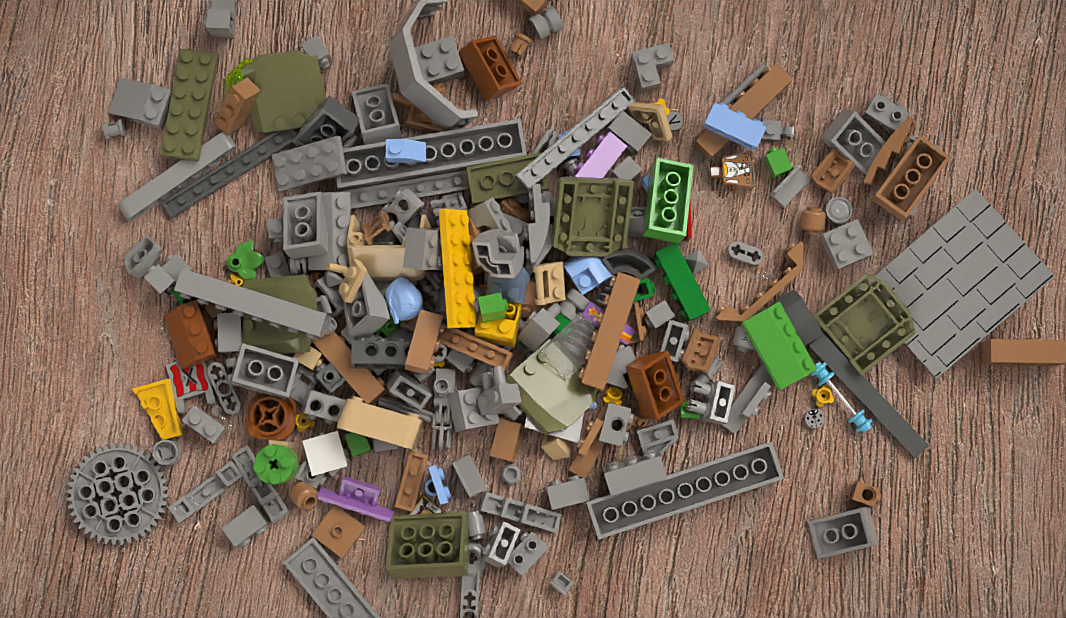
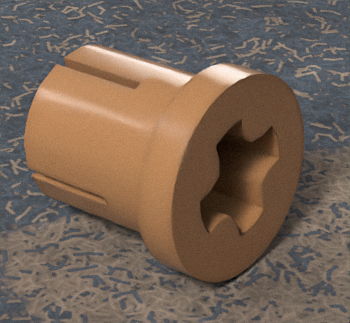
M516 32V37L509 50L522 57L529 44H532L533 40Z

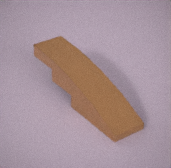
M909 116L882 146L863 181L865 184L875 187L881 170L889 172L895 155L903 156L917 122L913 117Z

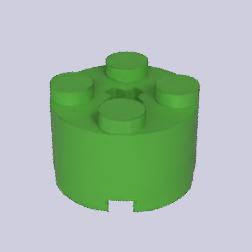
M268 445L258 452L253 469L257 476L267 484H285L296 476L299 464L297 455L291 448L284 445ZM275 461H278V462H277V465L279 466L278 468H275V466H276V465L274 464Z

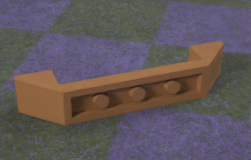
M802 241L798 244L793 242L786 249L788 253L784 257L794 268L790 266L782 273L784 277L780 281L776 278L768 285L769 291L766 293L762 291L754 298L756 302L752 306L747 304L740 311L742 315L731 304L728 307L723 305L715 312L718 316L714 320L716 322L741 323L755 314L803 270L804 244Z

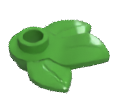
M252 241L241 243L237 247L236 252L227 259V267L233 272H238L242 278L247 280L256 278L254 269L259 267L265 260L261 254L253 251L254 243ZM235 259L239 260V264L237 266L233 265V261Z

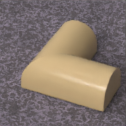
M633 102L628 106L631 117L635 121L649 125L653 140L669 141L672 138V132L663 105Z

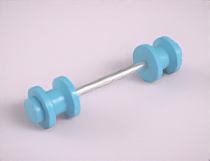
M819 361L815 364L817 369L811 372L810 375H816L819 378V386L827 382L853 414L848 422H854L857 425V433L868 431L872 427L870 424L872 419H866L863 416L864 409L857 413L829 380L835 375L834 372L829 373L825 369L827 364L825 362L821 364Z

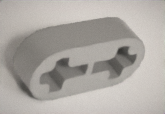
M738 241L731 243L727 251L730 258L751 266L759 265L764 257L760 249ZM739 246V250L745 253L734 255V251L731 249ZM756 252L759 259L753 262L752 257L748 256L747 253L753 254Z

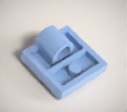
M437 465L428 467L432 479L428 480L425 484L426 492L429 495L438 496L440 505L450 503L449 498H452L448 487H444L442 481L446 479L443 469H438ZM431 482L434 483L436 493H432L429 490Z

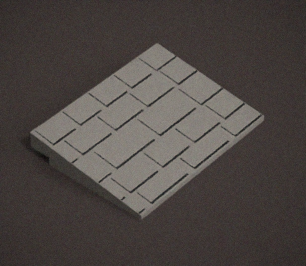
M974 189L874 277L887 282L911 311L915 334L904 344L937 379L1055 276L985 198Z

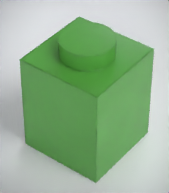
M775 147L767 151L768 154L764 157V160L773 179L793 169L784 148L778 150Z
M501 292L478 297L483 323L506 318L505 311L509 309L507 300L502 299Z
M347 431L348 434L344 435L353 457L372 450L367 436Z

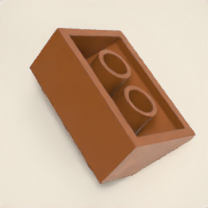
M496 35L473 40L458 52L485 101L498 98L523 84Z
M197 300L177 306L164 316L181 370L218 358L202 306Z
M667 350L639 357L626 365L642 417L659 420L684 402Z

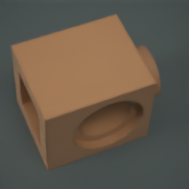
M855 481L849 500L869 507H875V504L878 505L881 499L880 488ZM865 489L869 490L871 494L868 500L862 497V492Z

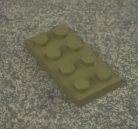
M542 152L466 167L473 205L480 204L491 197L497 201L528 195L529 190L526 191L514 177L541 155ZM545 176L537 183L540 184L541 191L549 190Z

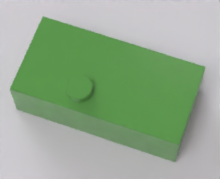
M656 158L651 164L642 236L674 243H680L686 237L693 165L662 158Z

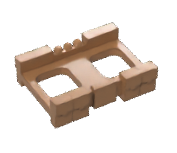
M380 210V214L369 223L362 225L364 239L369 245L373 244L372 238L384 229L387 231L391 230L388 223L389 216L383 210Z

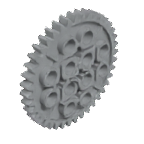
M112 443L110 449L105 444L104 450L101 447H97V453L90 451L91 457L84 455L85 463L78 461L80 468L73 469L77 474L70 475L74 481L67 483L72 487V489L66 491L71 494V497L66 498V500L72 501V504L67 507L74 509L70 516H77L74 523L81 522L78 528H86L84 534L91 532V539L97 537V542H101L104 539L105 544H109L112 540L113 545H117L119 540L121 545H125L126 540L128 543H132L133 538L139 541L140 535L146 537V530L153 532L151 525H159L156 519L163 520L160 512L166 513L167 511L162 507L163 505H169L167 501H164V498L170 497V495L165 493L170 487L164 486V484L169 480L162 478L166 474V472H159L163 466H156L157 462L155 459L150 460L152 458L151 453L145 456V449L139 452V446H135L132 449V444H127L125 447L124 443H120L118 447L116 443ZM119 458H123L125 461L122 468L117 467V460ZM104 463L106 470L101 474L98 471V466ZM112 470L113 472L120 473L117 476H115V480L114 478L107 477L110 476V474H112ZM146 471L148 473V479L147 481L142 482L140 479V475L142 472ZM125 476L129 478V485L127 487H123L121 484V480ZM105 482L110 483L111 488L108 492H104L102 488ZM136 484L138 486H141V489H139L138 492L133 491V488L136 487ZM86 487L91 488L92 491L88 498L84 495ZM148 490L153 492V498L150 501H147L145 498V493ZM122 491L119 497H115V493ZM98 494L103 496V500L100 502L95 501L98 498ZM129 495H132L134 498V503L131 506H128L126 503V498ZM111 500L115 503L113 511H109L107 508V504ZM90 506L96 508L94 516H90L88 513ZM122 509H123V510H132V511H129V512L125 513V514H124V517H123V516H120V515H114V514H118L119 512H121ZM134 514L139 517V522L136 525L131 523V516ZM115 519L120 522V527L117 530H114L112 527V522Z

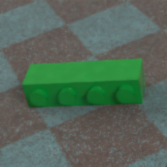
M677 243L656 251L653 261L658 269H662L664 273L662 278L666 285H670L672 289L670 293L674 302L680 304L681 309L679 311L683 319H687L690 322L710 312L711 309Z

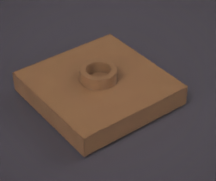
M334 504L312 533V536L343 558L366 526Z

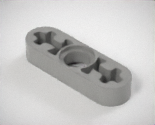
M219 362L211 363L207 368V373L224 411L231 415L239 413L242 404L234 386L228 383V373L225 366ZM215 366L221 368V371H219L221 378L226 377V379L220 380L217 383L215 380H219L218 376L212 374ZM222 383H227L230 387L229 392L226 394H222L219 391ZM232 393L234 397H230L233 403H237L234 411L227 408L230 405L228 399L223 400L224 397H229Z

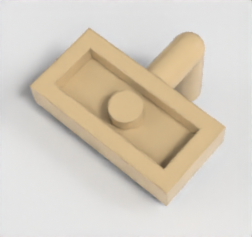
M353 259L349 268L343 265L327 263V271L338 272L344 275L345 278L339 286L338 293L345 302L352 303L364 280L367 269L360 260Z

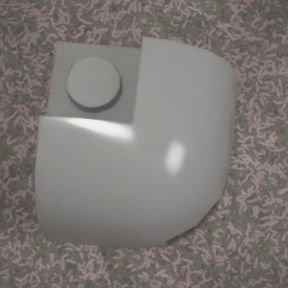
M502 228L492 229L481 233L472 241L478 266L481 265L485 271L490 273V276L496 278H515L521 271L524 262V247L519 244L517 232H503Z

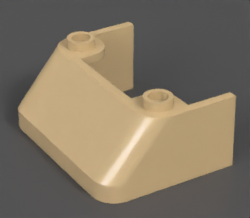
M351 215L347 236L349 266H351L353 259L360 260L367 269V273L372 281H394L401 276L406 277L409 281H419L425 277L427 270L403 267L406 235L403 238L402 245H366L360 224L356 216ZM426 215L421 217L420 228H431Z
M352 396L351 399L347 398L336 427L344 431H350L415 451L423 421L419 419L417 414L408 412V415L400 414L363 403L362 398Z

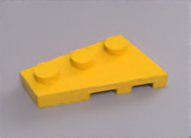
M170 379L132 388L133 392L140 399L142 407L149 414L151 422L162 440L183 435Z

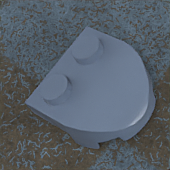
M523 266L515 278H496L490 276L489 273L486 295L501 292L502 299L523 304L526 299L527 283L530 282L529 273L526 272Z

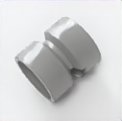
M553 6L545 9L543 15L536 14L529 18L533 31L539 40L549 36L550 31L555 33L564 28L562 20Z
M571 288L565 296L566 300L561 301L558 305L562 309L561 313L572 324H575L581 317L580 312H584L590 301L581 293Z
M161 440L153 448L155 461L162 465H175L179 463L183 456L181 446L174 441Z

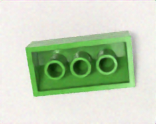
M780 301L741 322L778 391L806 377L817 369Z

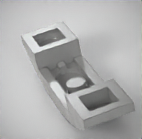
M231 460L190 493L170 505L168 509L177 521L181 523L226 491L243 475Z

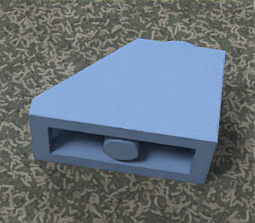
M386 139V160L388 163L426 162V142L409 139Z

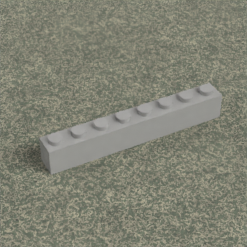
M181 268L174 289L180 292V297L190 300L192 296L198 298L197 302L205 305L211 302L216 304L215 308L224 311L230 308L234 310L233 314L243 317L246 313L252 315V320L262 323L264 319L270 321L269 325L277 328L283 325L288 327L287 331L296 334L302 331L306 333V337L317 340V337L324 338L331 317L328 314L183 268Z

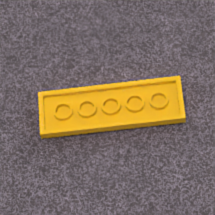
M440 209L439 222L447 328L476 327L467 210Z

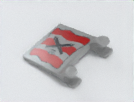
M179 361L166 365L178 413H187L184 399L203 393L206 394L208 404H217L211 380L207 373L206 362L181 370Z

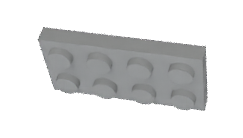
M334 136L272 155L278 192L289 191L347 174L340 136Z

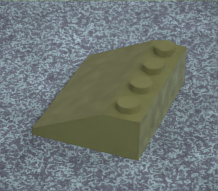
M467 512L396 515L392 517L386 570L392 579L468 576L469 540Z

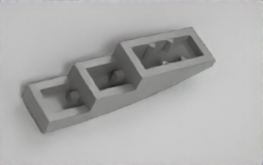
M246 445L231 456L244 479L253 490L260 504L264 507L271 521L276 523L288 515L290 511L275 486L263 482L254 471L253 466L256 456L250 447Z
M485 491L479 510L555 533H557L562 514Z

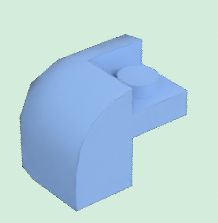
M574 256L563 263L564 272L570 281H573L582 295H585L595 287L601 286L614 276L600 256Z

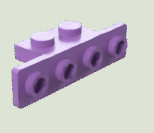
M346 476L342 480L339 492L321 487L317 494V499L324 503H332L347 510L351 509L361 515L375 517L380 521L390 522L395 512L392 509L377 505L381 491L380 487Z

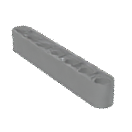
M224 132L218 134L202 145L199 161L180 160L118 204L119 209L128 222L137 219L237 149V145Z

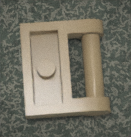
M557 261L532 266L536 281L537 298L535 299V305H546L547 303L566 300L563 262Z

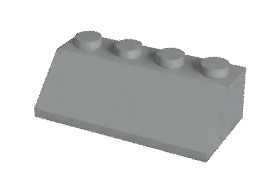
M321 192L328 231V254L307 257V270H326L327 263L343 265L349 268L347 236L351 220L350 192Z

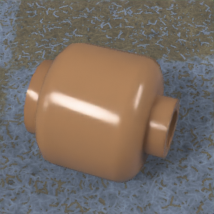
M808 206L807 209L801 212L800 227L806 230V234L817 235V231H823L825 228L826 213L822 211V208Z
M303 481L295 484L289 494L290 500L301 510L313 508L318 501L317 490Z

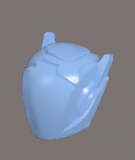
M398 277L388 287L385 293L386 303L390 315L393 317L394 324H398L399 320H410L416 317L420 310H423V300L420 291L406 277Z

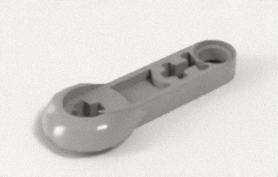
M469 542V556L470 553H475L474 556L477 555L478 559L473 564H469L468 576H462L460 618H463L466 612H472L474 617L478 618L479 583L487 562L481 560L483 546L476 542ZM468 592H472V596L476 597L471 602V606H476L475 610L471 608L463 609V605L468 606V600L464 599Z

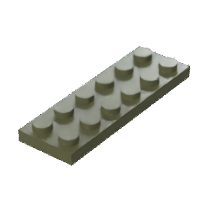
M180 49L160 153L161 157L199 161L219 58L218 52Z

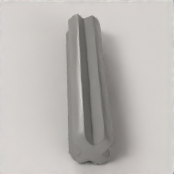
M380 396L378 400L379 406L405 415H408V412L419 415L420 420L431 422L433 419V413L430 411L420 410L416 407L412 408L406 403L385 396Z

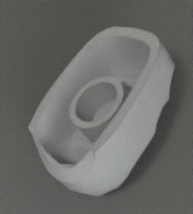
M150 236L141 239L124 257L126 270L133 277H143L161 255L162 248Z

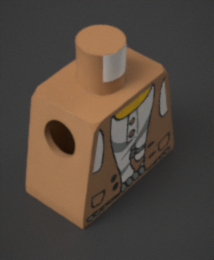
M752 151L722 157L720 166L710 167V178H721L723 187L752 190L755 186Z

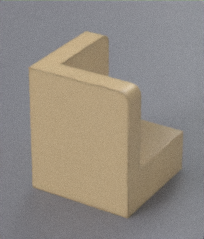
M544 434L541 447L553 460H558L570 456L573 442Z

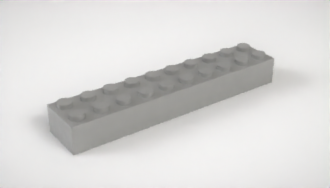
M521 119L403 138L426 142V162L388 163L386 160V141L344 148L343 153L347 174L336 177L339 191L463 171L467 170L466 167L527 155Z
M771 441L667 475L666 479L613 496L609 494L588 501L586 506L597 539L599 540L782 480L784 477Z

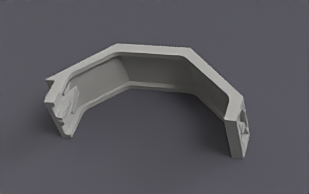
M416 0L388 43L401 94L445 131L465 128L478 117L477 110H459L423 79L410 32L418 17L434 16V11L440 10L442 8L441 3H447L448 0Z

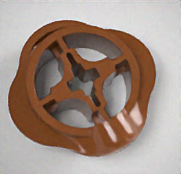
M265 393L254 396L247 408L246 430L248 434L256 439L275 441L283 440L290 436L295 428L296 401L290 396L287 399H282ZM270 401H277L280 403L278 406H274L272 409L265 405ZM261 411L262 418L258 420L259 412ZM284 412V413H285V417H284V421L282 422V421H281V415H282V413ZM270 413H273V415H272L273 420H270V418H271V416L269 415ZM271 424L278 428L273 432L263 430L265 426L268 427Z

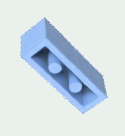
M714 103L703 126L753 151L758 147L767 128L763 126V122L757 119L751 120L746 118V115L740 111L734 112L729 110V107L723 103Z

